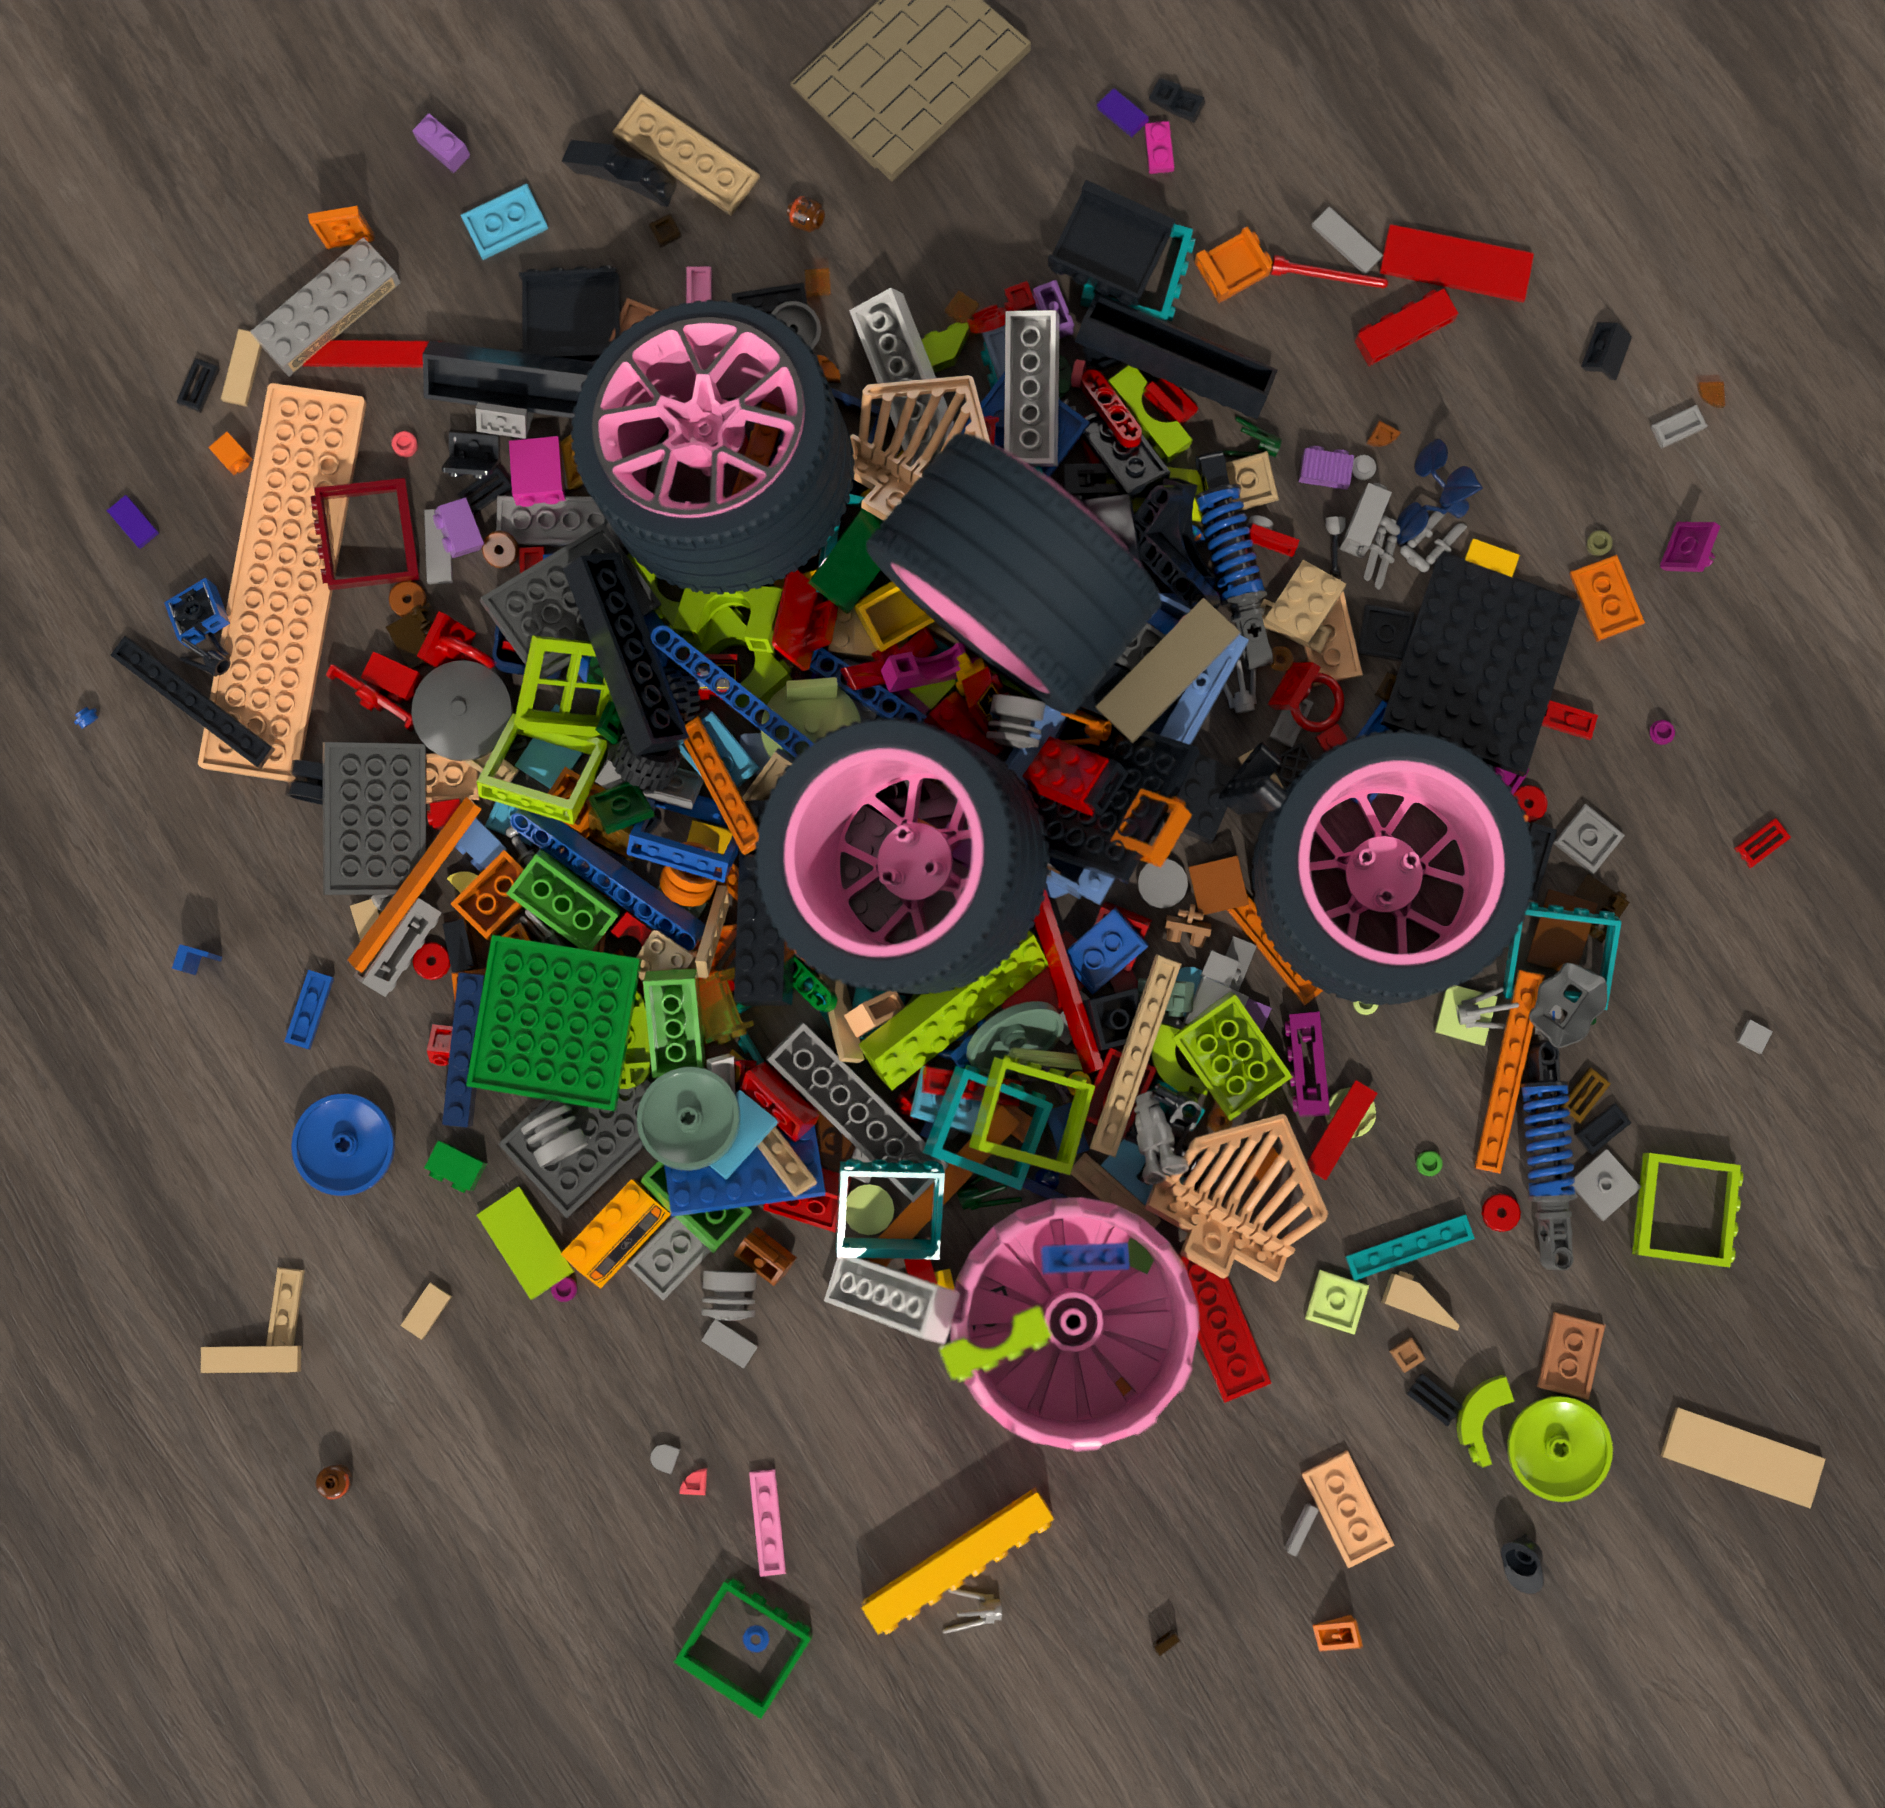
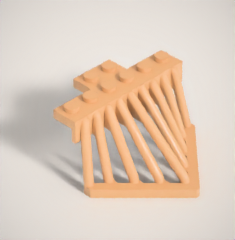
M972 376L868 384L863 389L859 437L854 434L850 436L854 451L853 458L855 460V465L853 466L854 480L872 490L862 500L861 508L884 521L896 505L901 503V499L922 477L923 472L926 470L961 406L964 397L966 403L961 407L960 414L940 452H943L944 446L955 434H961L969 416L971 423L966 426L965 434L975 435L990 443ZM946 392H956L925 451L910 467L941 397ZM931 394L907 449L896 459L919 395ZM907 396L891 444L884 452L882 447L892 401L895 397ZM882 398L874 441L870 444L868 443L872 399Z
M1284 1114L1195 1138L1191 1141L1190 1147L1183 1156L1187 1160L1188 1166L1203 1149L1207 1150L1187 1179L1181 1184L1180 1178L1183 1173L1179 1175H1166L1165 1181L1153 1185L1144 1207L1146 1210L1188 1233L1180 1255L1223 1279L1229 1275L1235 1259L1276 1282L1280 1279L1287 1257L1295 1252V1248L1290 1245L1326 1221L1327 1209L1291 1125ZM1269 1131L1224 1206L1221 1207L1225 1193L1256 1144L1261 1140L1263 1133ZM1249 1137L1211 1198L1208 1199L1210 1188L1235 1150L1240 1146L1241 1139ZM1280 1137L1283 1144L1281 1153L1236 1215L1235 1212L1242 1194L1274 1142ZM1228 1143L1195 1192V1183L1214 1156L1219 1152L1220 1145ZM1289 1160L1294 1170L1292 1175L1250 1223L1249 1221L1255 1206ZM1299 1183L1304 1194L1301 1200L1268 1230H1262L1267 1219ZM1310 1208L1313 1215L1311 1219L1282 1239L1276 1238L1305 1209Z

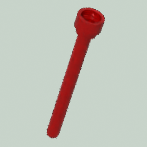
M1274 255L1272 261L1271 275L1281 276V274L1286 275L1288 272L1378 288H1386L1388 286V280L1385 278L1290 263L1289 260L1284 259V256Z

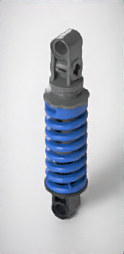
M1222 450L1196 455V468L1201 479L1203 492L1195 495V501L1198 504L1199 511L1206 513L1201 521L1203 525L1209 526L1205 530V536L1212 539L1208 543V549L1215 552L1211 556V562L1218 565L1214 569V575L1221 577L1217 582V587L1220 590H1226L1220 596L1221 607H1230L1232 614L1230 616L1231 622H1235L1241 636L1249 639L1242 653L1246 669L1250 670L1272 665V650L1268 643L1262 618L1265 610L1261 608L1260 599L1267 596V592L1264 589L1262 579H1254L1253 576L1260 569L1258 565L1251 566L1250 564L1251 560L1256 559V553L1247 552V548L1253 546L1252 540L1244 539V535L1250 533V528H1238L1237 523L1247 520V515H1235L1234 510L1244 507L1242 501L1233 502V500L1239 498L1241 485L1230 484ZM1247 630H1255L1256 634L1254 636L1252 634H1248Z
M1551 1042L1533 1043L1528 1048L1529 1082L1520 1084L1523 1101H1531L1523 1105V1110L1535 1113V1115L1525 1117L1524 1123L1528 1126L1536 1127L1525 1132V1137L1533 1140V1143L1526 1145V1151L1534 1153L1533 1157L1527 1159V1164L1535 1167V1170L1528 1172V1178L1536 1180V1183H1529L1528 1200L1536 1202L1538 1206L1535 1216L1538 1219V1238L1540 1241V1261L1542 1266L1548 1270H1567L1572 1266L1574 1260L1572 1253V1228L1570 1224L1572 1211L1569 1210V1201L1577 1199L1575 1186H1570L1575 1183L1574 1177L1567 1175V1172L1574 1169L1572 1163L1566 1162L1567 1158L1573 1156V1151L1565 1148V1145L1572 1142V1137L1564 1135V1131L1571 1129V1124L1567 1121H1559V1118L1569 1116L1570 1110L1558 1107V1104L1569 1101V1097L1566 1094H1568L1570 1082L1560 1079L1559 1049L1554 1047ZM1542 1049L1544 1051V1058L1541 1056ZM1556 1254L1558 1255V1262H1557V1263H1556V1261H1555V1256H1556Z

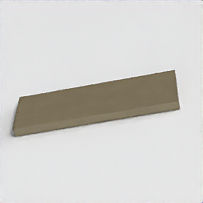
M1203 598L1096 706V709L1134 743L1240 635V631Z

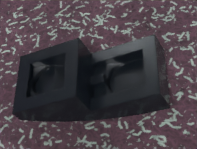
M1159 78L1149 97V101L1194 123L1206 103L1204 97L1184 91L1180 84Z

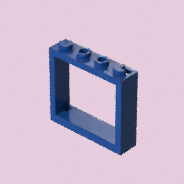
M698 795L691 810L648 798L653 812L656 807H660L728 827L713 799ZM650 818L634 825L629 836L627 855L725 883L739 852V847L733 835L724 855L645 833L644 830ZM637 844L642 845L641 849L636 847ZM716 867L722 868V871H716Z

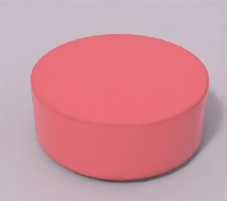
M401 431L393 437L392 447L399 456L410 457L416 453L418 442L412 433Z

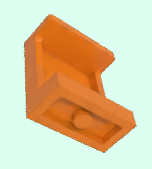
M1248 227L1243 228L1239 235L1209 252H1206L1204 249L1196 254L1194 263L1218 303L1270 274L1272 260L1267 252L1263 253L1259 246L1258 236L1254 231L1251 232Z

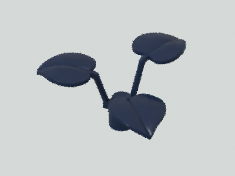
M1439 438L1430 442L1420 452L1415 461L1414 468L1416 474L1420 477H1426L1431 473L1444 488L1440 498L1441 507L1430 505L1422 507L1418 502L1407 506L1398 517L1396 523L1400 527V533L1395 535L1400 546L1418 536L1425 529L1429 520L1428 510L1440 512L1443 515L1448 512L1456 518H1461L1469 509V502L1465 499L1483 489L1474 471L1468 466H1462L1453 471L1447 479V485L1438 476L1436 470L1443 467L1448 458L1447 446Z

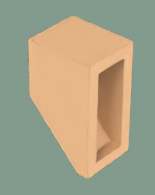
M888 991L860 1004L844 1015L857 1038L886 1023L904 1009L905 1005L897 992Z

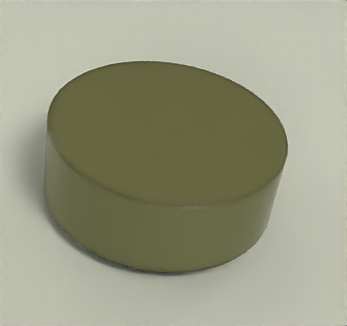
M1603 530L1594 531L1586 540V548L1594 556L1605 555L1610 551L1613 544L1609 533Z

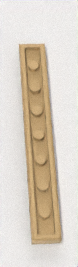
M1156 955L1090 1149L1116 1157L1181 966L1179 962L1160 955Z

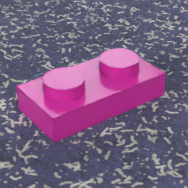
M1169 121L1146 123L1144 130L1149 174L1173 172L1174 162Z

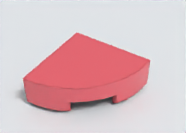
M707 1468L696 1470L688 1475L681 1485L679 1494L706 1495Z

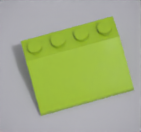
M1231 991L1211 1004L1172 1037L1229 1121L1292 1078V1075L1236 994Z

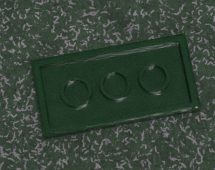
M863 508L858 512L808 582L846 614L850 613L880 571V568L867 551L866 542L877 529H881L880 525L883 523V520Z

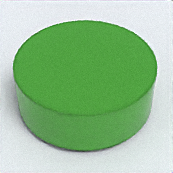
M1424 1151L1416 1159V1168L1424 1176H1434L1442 1169V1159L1434 1151Z

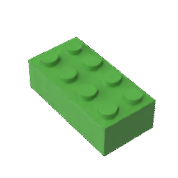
M697 968L646 971L643 985L652 1078H659L663 1074L678 1068L697 1067L705 1069L706 1058Z
M658 1161L642 1177L640 1184L671 1213L665 1166ZM746 1206L675 1217L714 1254L749 1218L752 1211Z

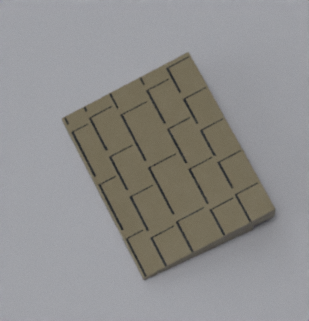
M879 0L790 84L874 168H878L892 182L1030 52L1031 42L983 0Z

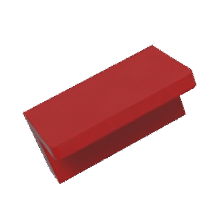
M1160 378L1156 383L1152 381L1145 388L1144 396L1169 422L1178 421L1182 426L1198 411V407L1184 392L1169 381Z

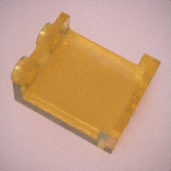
M735 967L713 973L707 978L699 980L703 1036L706 1044L715 1041L717 1045L732 1041V1038L747 1034L746 1029L754 1026L753 1020L745 1023L741 1021L728 985V981L735 979Z

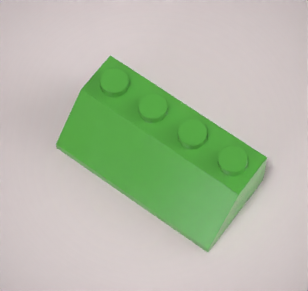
M542 849L535 854L506 893L574 945L592 951L622 911V908Z

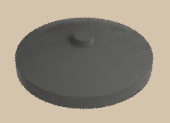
M471 661L449 662L432 670L419 684L412 702L413 725L421 741L434 753L454 761L476 760L491 753L513 713L512 698L502 679L486 666Z

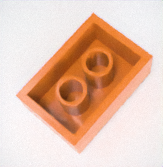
M503 850L451 905L481 935L491 941L492 935L497 936L524 909L522 905L506 894L524 868L508 852Z

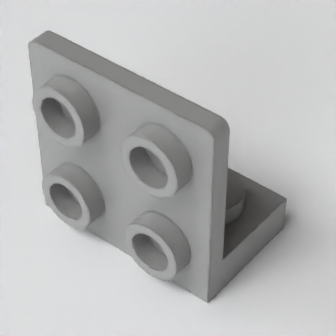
M478 402L476 406L477 432L526 439L534 413L527 412V409Z

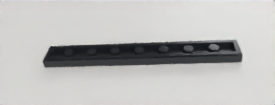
M124 636L110 654L111 657L257 768L261 769L275 751L274 747L129 637Z

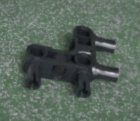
M1157 1083L1154 1086L1157 1090L1153 1089L1150 1097L1169 1106L1164 1115L1172 1129L1175 1140L1171 1150L1175 1156L1183 1157L1189 1147L1183 1145L1182 1142L1190 1129L1193 1130L1201 1115V1107L1192 1092H1174ZM1193 1104L1190 1109L1183 1110L1185 1105ZM1131 1126L1129 1128L1131 1133L1127 1131L1125 1140L1138 1146L1137 1129L1135 1126ZM1200 1151L1189 1165V1169L1183 1173V1177L1187 1178L1205 1152ZM1159 1152V1153L1156 1154V1155H1157L1158 1162H1159V1164H1160V1152ZM1212 1159L1207 1167H1213L1215 1164L1214 1159ZM1145 1163L1141 1168L1140 1172L1136 1175V1178L1142 1183L1144 1182L1143 1169L1145 1167ZM1209 1171L1206 1173H1202L1200 1178L1197 1180L1194 1186L1195 1192L1197 1191V1189L1199 1188V1186L1201 1185Z

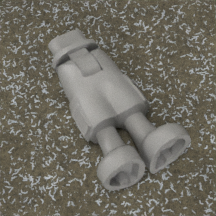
M1149 1091L1135 1098L1137 1107L1134 1108V1111L1136 1113L1135 1125L1138 1132L1139 1152L1141 1155H1145L1146 1160L1143 1169V1179L1146 1184L1154 1185L1166 1180L1165 1173L1179 1175L1186 1172L1189 1166L1185 1158L1175 1156L1171 1148L1175 1144L1172 1129L1166 1121L1164 1112L1160 1107V1102L1150 1097L1152 1091ZM1159 1152H1160V1164H1159V1162H1158L1157 1155H1156V1154H1158Z

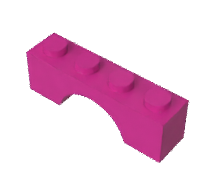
M960 642L943 653L926 658L915 657L912 652L889 656L881 669V673L888 691L894 692L957 679L956 672L961 670L957 657L966 653L972 664L979 657Z

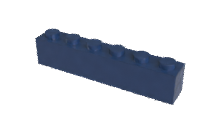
M458 973L442 1125L467 1128L473 1126L477 1088L468 1087L466 1084L485 979L484 974Z

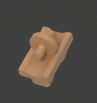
M1190 904L1189 910L1179 909L1178 916L1180 917L1166 916L1165 928H1167L1168 941L1180 942L1182 931L1191 933L1189 944L1202 948L1207 936L1210 937L1211 924L1201 922L1204 914L1195 912L1194 904Z

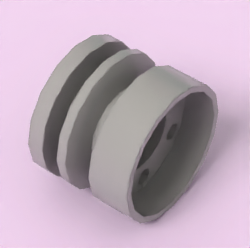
M993 695L990 712L1001 716L1000 721L988 722L989 727L999 730L998 732H986V739L1012 748L1039 747L1040 740L1029 737V734L1040 735L1041 730L1030 725L1031 721L1043 720L1046 704L1028 698Z
M570 1105L549 1109L534 1117L527 1125L521 1128L524 1135L536 1132L535 1135L527 1140L528 1144L537 1142L542 1144L533 1152L540 1168L556 1163L589 1144L581 1128L569 1131L568 1127L577 1120L575 1116L563 1119L564 1116L572 1111Z
M703 1271V1288L713 1290L714 1296L702 1298L704 1303H713V1308H702L701 1315L709 1316L716 1320H742L755 1317V1310L744 1309V1304H756V1300L744 1296L745 1292L756 1290L757 1273Z

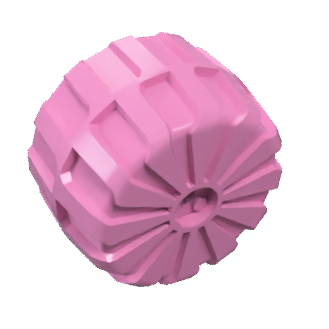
M1075 1197L1049 1199L1019 1209L989 1230L969 1253L956 1279L954 1291L959 1292L960 1296L950 1325L951 1342L965 1337L977 1347H996L1009 1337L1013 1328V1315L1036 1305H1039L1052 1335V1337L1047 1339L1048 1344L1037 1349L1029 1346L1022 1349L1023 1355L1011 1360L1007 1356L997 1360L999 1365L986 1371L983 1370V1367L972 1371L974 1374L972 1377L963 1380L978 1404L1003 1427L1033 1443L1079 1451L1099 1449L1101 1445L1133 1434L1138 1435L1156 1422V1417L1176 1394L1183 1390L1192 1371L1191 1365L1199 1330L1197 1301L1186 1268L1171 1244L1143 1218L1118 1205ZM1132 1238L1141 1244L1154 1260L1148 1274L1131 1266L1127 1270L1043 1274L1041 1246L1128 1243L1129 1239ZM1005 1286L1008 1296L1003 1295L1002 1290L998 1292L990 1290ZM1072 1314L1078 1315L1080 1318L1079 1324L1074 1328L1067 1327V1317ZM984 1324H996V1325H995V1326H992V1327H987V1326H985ZM1120 1377L1132 1388L1125 1396L1122 1395L1115 1384Z

